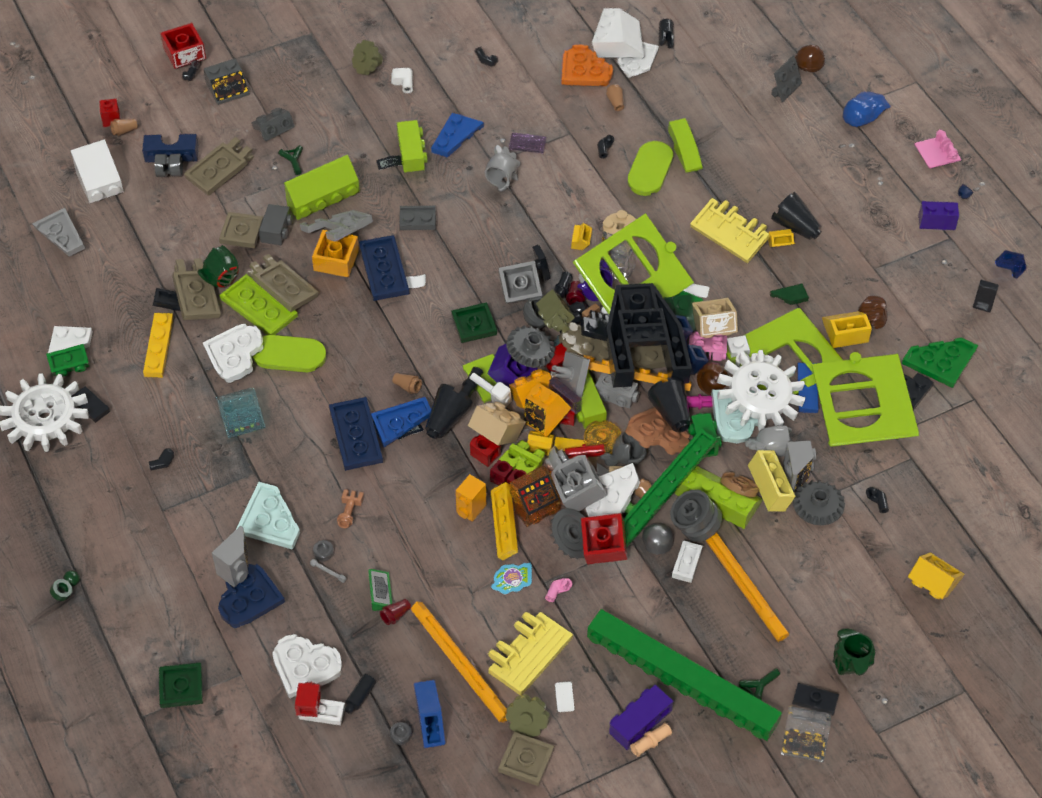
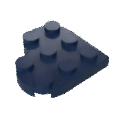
M248 564V575L242 583L233 587L228 582H225L227 591L221 596L218 610L221 618L227 624H230L233 628H239L285 603V598L263 568L258 564L256 566Z

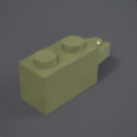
M552 289L536 303L539 308L538 314L544 319L543 322L549 329L554 328L557 332L562 330L565 333L570 329L568 323L575 317L565 301Z

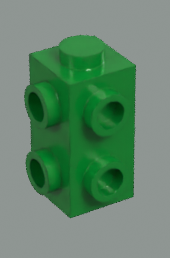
M699 413L691 416V424L688 427L689 435L694 437L702 428L715 437L717 443L705 457L718 456L721 438L716 435V421L712 420L710 413Z

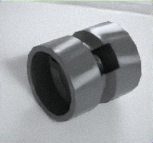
M156 154V177H167L168 174L172 177H181L183 174L182 155L170 154L168 157L166 154Z

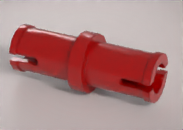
M604 443L589 446L582 444L580 447L565 448V453L569 459L577 455H585L587 458L605 454Z

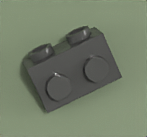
M275 108L271 110L270 114L258 116L255 121L251 122L253 128L261 132L265 141L295 127L290 112L282 108Z

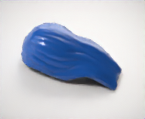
M870 91L861 92L847 102L843 110V119L850 126H862L877 119L884 110L891 106L884 95Z

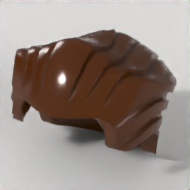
M868 296L859 306L858 311L867 315L871 326L875 329L885 326L888 317L885 299L879 296Z

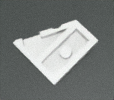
M54 326L48 353L84 344L85 348L90 347L93 333L92 328Z

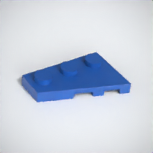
M451 113L431 147V152L445 157L450 156L461 146L463 141L467 138L470 139L475 131L481 130L484 127V122Z
M426 397L371 413L383 447L428 419L431 408Z

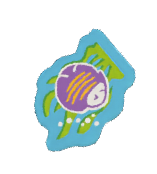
M523 563L520 566L515 564L501 566L494 575L495 583L492 584L491 588L502 594H508L512 591L518 592L523 587L530 586L532 583V565L530 563Z

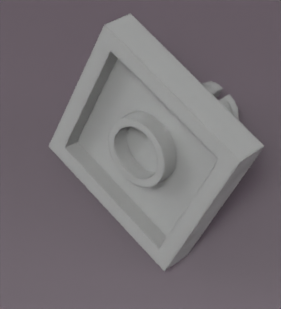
M565 352L563 366L554 365L552 370L556 372L551 371L552 378H560L558 389L575 397H582L590 360L572 352Z

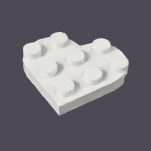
M241 324L203 342V345L217 374L222 379H225L227 383H231L253 371L252 356L263 350V337L256 326Z
M295 634L280 639L272 653L275 667L289 698L296 696L298 683L313 682L323 686L341 675L342 661L336 648L332 649L331 647L324 646V644L313 645L309 639L297 637Z

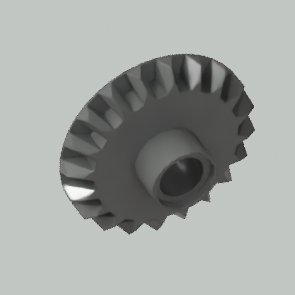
M525 325L521 328L517 327L511 331L506 342L507 350L511 357L527 367H543L554 356L555 348L554 342L551 341V336H547L545 331L541 332L539 327L536 329L532 325L529 327Z
M812 480L809 483L804 482L794 493L796 496L793 499L794 510L801 519L810 524H831L837 521L844 512V496L841 495L840 490L836 489L835 485H829L828 481L826 483L820 480L817 482Z
M562 509L553 515L554 518L551 520L552 525L550 526L552 534L550 536L554 537V543L559 546L558 550H562L564 555H569L570 559L584 558L581 518L585 517L576 510Z

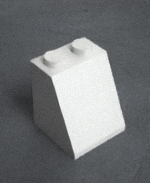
M105 139L71 150L76 174L89 203L123 192L121 179Z

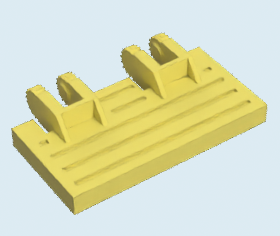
M712 198L690 223L691 228L744 262L749 263L770 238L769 233L766 232L767 226L761 224L753 233L752 230L758 223L757 219L753 218L747 224V219L737 214L739 208L733 206L724 215L723 213L729 207V202L725 200L718 207V201Z
M527 612L522 615L523 620L534 628L531 629L522 622L517 621L514 627L521 634L510 646L501 640L496 644L498 649L508 656L507 658L494 650H490L488 653L492 660L502 666L501 668L493 663L488 669V673L520 696L526 692L573 638L572 633L541 612L536 617Z

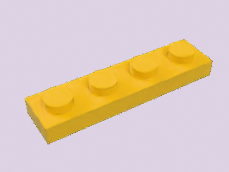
M154 313L143 370L144 377L163 378L174 319L173 313Z
M506 482L491 490L497 556L501 560H505L518 553L511 485Z

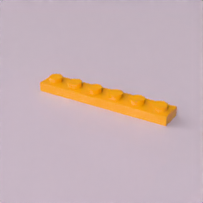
M583 356L590 360L588 370L610 374L609 360L602 359L601 362L594 360L595 357ZM640 367L639 370L634 369L635 380L653 384L662 381V383L668 381V374L666 372L658 371V374L651 373V370L648 368ZM691 381L684 384L686 391H690Z

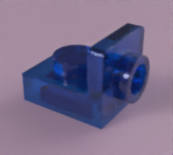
M1005 250L995 260L997 267L1010 269L1013 278L1016 279L1027 269L1024 254Z

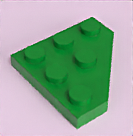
M961 337L955 338L951 342L944 343V341L929 343L928 346L923 347L918 345L912 346L904 356L902 364L954 388L976 353L978 345Z

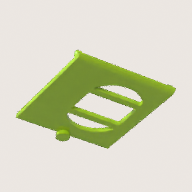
M646 213L573 261V264L609 315L615 290L604 282L600 273L601 258L605 260L621 285L629 284L608 254V251L623 241H627L650 274V277L640 284L653 283L663 298L676 296L694 283L673 253L676 250V244L674 242H665ZM632 237L642 238L653 246L658 256L657 271L651 266Z
M796 308L745 334L750 349L749 357L753 353H758L759 350H763L764 355H767L785 345H789L799 359L813 373L811 361L797 346L796 341L813 346L819 352L822 363L843 360L801 308ZM727 345L726 356L733 364L736 365V357L731 358ZM814 374L800 380L804 381L807 387L816 384ZM757 385L758 389L767 390L766 386ZM792 391V394L798 395L799 391Z
M853 352L850 354V360L812 364L829 439L828 445L830 447L919 436L898 354L861 358L858 352ZM845 373L862 374L872 380L830 385L836 377ZM875 388L879 408L835 412L831 398L832 392ZM881 415L874 424L863 428L850 427L838 420Z

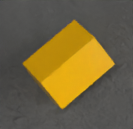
M585 223L574 225L571 249L583 250L590 245L592 233L590 226Z
M791 229L769 231L770 238L768 242L770 247L794 244V235Z
M530 431L527 441L530 446L528 452L534 453L536 449H540L545 452V455L549 456V452L553 447L554 435L549 434L546 438L536 431Z

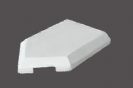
M642 42L644 57H619L617 63L628 78L647 72L652 66L659 46Z

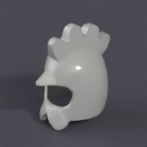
M497 145L494 147L495 155L489 160L485 168V177L502 192L509 188L511 178L518 181L516 171L520 166V161L516 160L515 152L510 153L507 147L501 148ZM507 177V182L503 183L502 178Z
M783 425L761 429L757 437H751L745 441V446L756 451L774 450L777 457H782L785 455L787 442H793L789 437L792 429Z

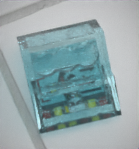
M253 387L215 397L228 438L266 428Z

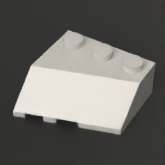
M620 8L603 9L592 41L596 56L600 58L644 57L639 20Z

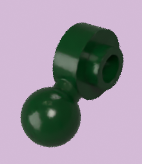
M70 570L64 574L63 579L56 580L50 587L51 596L58 601L68 599L72 593V586H76L80 581L79 573Z

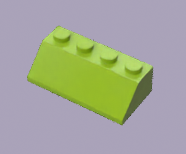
M348 155L284 182L287 207L290 208V211L297 220L360 192L359 180Z
M696 466L675 491V495L680 496L690 490H701L719 507L723 519L745 529L762 503L763 498L759 496L747 497L725 487L720 482L721 477Z

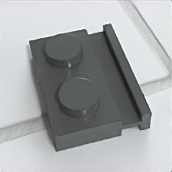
M400 206V230H436V206Z

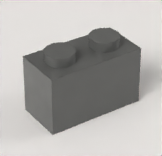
M268 204L259 229L261 243L282 246L283 240L287 239L288 226L293 221V215H290L289 207Z

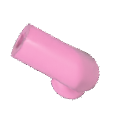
M569 578L553 581L545 599L549 602H554L559 593L566 592L572 587V581Z

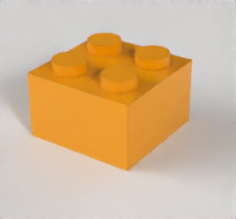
M322 230L312 255L314 271L349 278L359 252L358 236L347 235L338 241H332L326 237L328 230Z

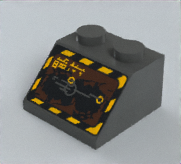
M236 58L203 68L206 84L217 105L250 95L242 69Z

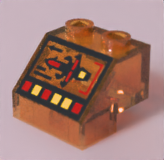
M544 465L510 482V494L514 499V511L526 527L537 524L543 518L549 515L552 516L560 510V496L551 474Z

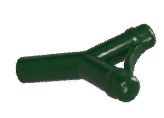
M300 145L292 150L280 149L278 152L281 157L291 162L295 175L301 174L298 158L302 153L303 147Z
M775 668L760 680H740L739 687L744 688L751 695L762 700L764 687L780 676V672ZM749 688H756L755 693L753 694Z

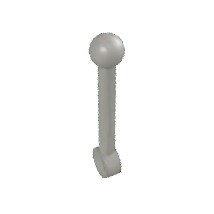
M316 559L310 561L312 567L324 570L338 578L340 582L344 583L347 580L344 575H339L319 564Z

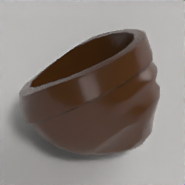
M814 44L802 47L795 56L797 66L807 72H817L825 64L823 50Z

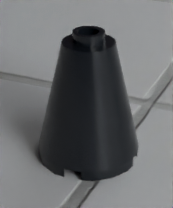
M796 192L789 194L779 204L778 213L774 211L771 216V220L787 229H791V231L809 240L812 238L815 240L822 232L820 230L821 225Z
M670 377L667 378V382H657L648 391L649 401L673 431H686L691 421L685 385L682 379Z
M441 384L437 390L425 427L426 434L433 439L442 438L472 407V400L462 391L459 393L453 391L455 387L451 385Z

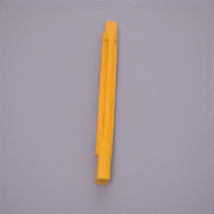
M717 532L705 540L776 641L780 642L789 636V632Z
M415 602L410 609L496 719L499 722H506L507 709L426 606L422 602Z

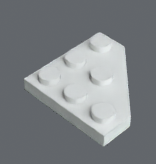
M633 463L599 476L607 496L586 507L588 517L622 514V512H625L631 501V495L640 484Z

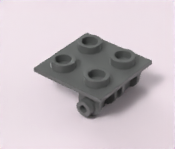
M792 55L774 73L777 86L772 89L771 94L774 97H780L781 102H784L802 84L795 55Z

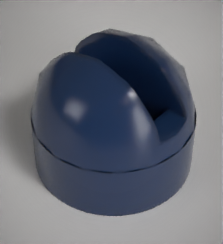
M962 184L958 189V195L962 199H968L974 193L965 184Z

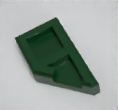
M803 284L770 291L772 298L782 299L784 303L789 305L807 302L809 299Z

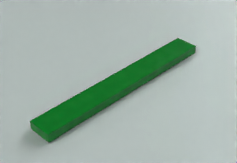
M701 428L623 519L626 548L717 443L715 437Z

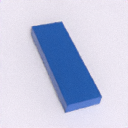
M797 363V381L813 374L805 363ZM816 384L810 387L804 385L803 389L799 391L798 396L805 397V401L802 407L798 406V412L818 413V391Z

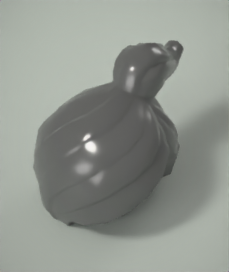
M540 296L528 299L523 307L524 319L533 328H543L546 326L543 322L544 319L538 314L539 308L536 305L543 298Z
M623 432L614 441L612 454L605 453L600 458L604 460L607 466H615L618 463L626 465L633 463L637 465L645 458L647 453L646 448L642 447L639 441Z

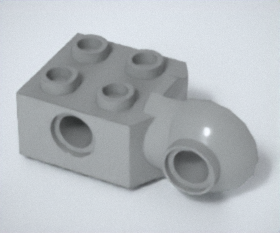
M556 446L551 448L549 457L545 461L552 472L550 475L562 503L567 509L579 512L607 496L594 466L585 455H577L569 459L563 449L558 450Z

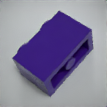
M922 201L918 215L919 229L956 230L959 219L958 202Z

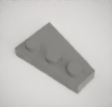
M65 208L32 223L35 229L69 257L86 249Z

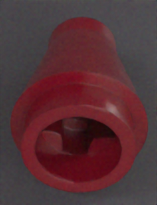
M579 281L571 282L566 297L569 305L576 301L579 303L585 300L582 289L577 287L581 283Z
M403 599L384 606L380 611V617L386 625H394L410 610L411 605L407 599Z

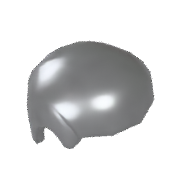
M662 523L649 525L643 531V543L649 553L659 555L671 550L673 534L669 527Z

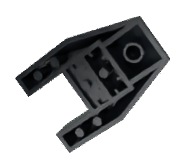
M653 283L616 285L606 328L609 367L613 388L632 387L635 371L630 347L661 345L668 378L677 377L682 379L684 384L689 383L692 367L682 325Z

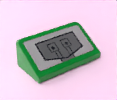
M368 569L372 611H379L384 606L392 604L389 572Z

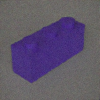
M656 685L651 689H645L636 702H630L620 716L617 714L612 718L609 734L626 750H629L631 744L640 740L646 732L650 731L672 712L673 700Z

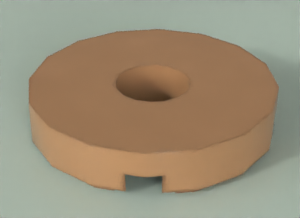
M733 472L723 473L720 482L725 487L743 496H757L759 488L756 483L744 476L734 477L735 474Z

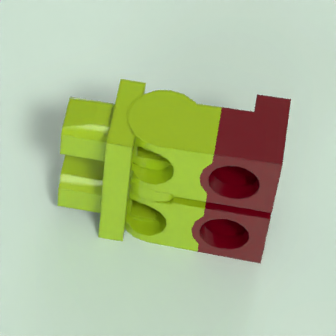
M523 440L517 445L512 443L509 449L490 469V481L498 486L505 482L510 484L511 492L520 497L518 490L529 485L542 471L545 452L540 449H536L533 454L528 452L530 446Z

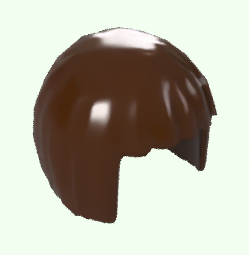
M718 363L705 364L697 373L699 388L710 396L712 390H723L726 385L717 383L719 374L729 376L727 370Z

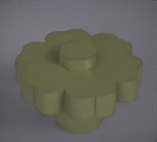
M362 40L361 44L357 43L353 50V68L357 69L358 74L369 75L370 72H374L375 68L382 64L383 57L378 52V47L374 46L373 41Z
M527 694L517 696L514 702L509 704L507 708L506 719L511 722L510 729L522 735L525 733L526 736L531 738L539 736L542 729L547 728L549 724L550 714L545 711L546 704L538 697L531 699Z

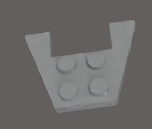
M351 210L332 215V218L328 220L316 219L315 223L307 225L306 222L300 223L301 231L307 233L324 227L332 229L326 232V237L328 240L338 241L360 228L366 227L373 220L370 214Z

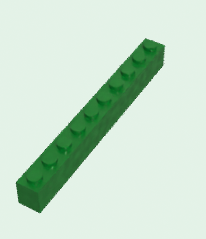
M603 609L598 612L589 624L587 637L590 641L602 645L614 655L621 656L627 663L635 664L646 674L654 675L665 685H671L678 689L682 695L690 696L701 706L709 707L720 717L728 718L736 726L747 729L755 737L768 741L780 723L781 711Z

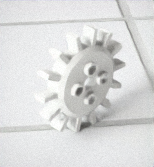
M763 350L758 351L755 358L756 361L753 362L749 361L745 352H741L738 358L742 365L741 367H737L729 360L726 362L724 368L733 377L719 374L717 383L730 387L729 389L719 390L717 399L731 398L732 403L727 406L725 411L727 415L738 409L743 413L740 425L744 426L748 422L749 417L758 419L759 431L764 429L766 419H772L775 426L783 425L784 421L780 416L782 413L793 421L796 419L798 412L788 404L803 406L805 397L794 395L792 391L802 390L805 383L804 381H790L789 378L795 373V366L789 367L785 371L781 370L778 367L781 362L780 355L773 359L772 364L764 362ZM762 384L766 386L767 390H760L757 385Z
M42 373L38 375V385L30 387L24 379L20 380L23 390L20 395L7 390L5 393L7 400L12 402L13 405L0 406V416L12 417L0 421V427L2 431L16 427L7 435L9 442L13 444L21 436H24L26 438L23 446L26 451L31 449L34 441H41L44 451L47 452L50 448L49 440L58 438L64 446L68 444L64 434L68 429L81 434V425L74 422L75 418L89 419V413L87 409L75 408L88 403L85 393L71 397L79 390L78 383L74 381L64 389L62 388L64 380L61 374L57 375L53 384H46ZM42 413H49V416L46 418L40 417Z

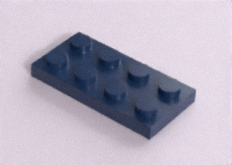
M391 235L359 241V248L373 301L408 295L409 287L395 236Z
M363 397L329 404L345 471L383 463L367 398Z

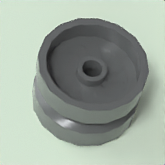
M690 490L684 492L675 500L670 510V518L686 538L691 541L700 542L709 539L717 532L722 522V513L706 493L701 490Z

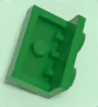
M84 344L46 354L52 376L61 374L64 377L68 375V372H83L87 370V367H90Z

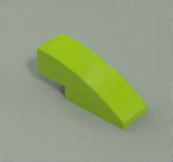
M686 118L670 121L668 132L674 142V150L685 172L701 170L700 155Z

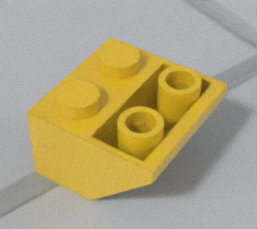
M856 311L822 317L833 348L869 342L872 328L865 313Z

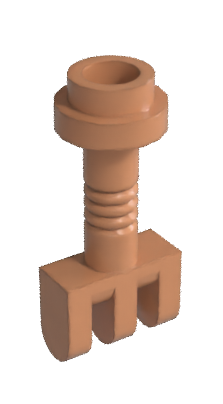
M344 489L341 499L342 503H345L346 506L344 512L339 514L337 518L338 525L341 528H348L352 525L353 518L351 513L354 505L361 506L364 492H360L357 498V491L352 490L351 495L348 496L349 490Z

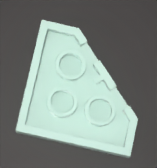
M258 482L237 528L242 526L246 537L293 550L300 535L297 523H295L288 506L281 497L279 489L276 486Z

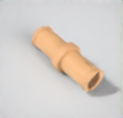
M663 723L652 732H646L643 738L630 745L631 751L639 757L651 747H657L660 741L672 735L671 728L668 724Z

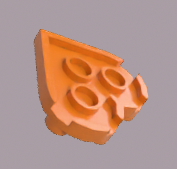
M573 45L571 49L565 50L563 54L561 85L607 86L613 76L612 64L609 65V63L605 62L604 58L597 57L596 52L588 49L589 46Z

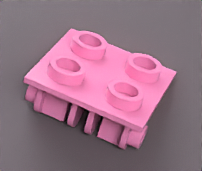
M938 130L936 138L914 143L929 169L961 161L958 151L954 149L953 143L946 136L945 131Z
M698 331L692 332L689 335V345L701 346L705 354L709 352L708 360H711V352H713V361L726 360L727 336L714 335L712 338L700 337Z

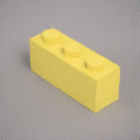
M758 450L748 464V467L759 488L767 510L786 511L796 496L775 451Z

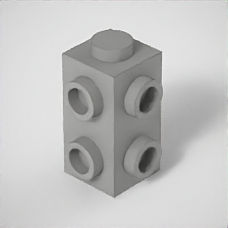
M601 373L595 385L602 401H608L620 407L630 409L633 402L636 403L640 395V392L637 391L638 383L633 382L632 387L613 388L611 375L607 373Z

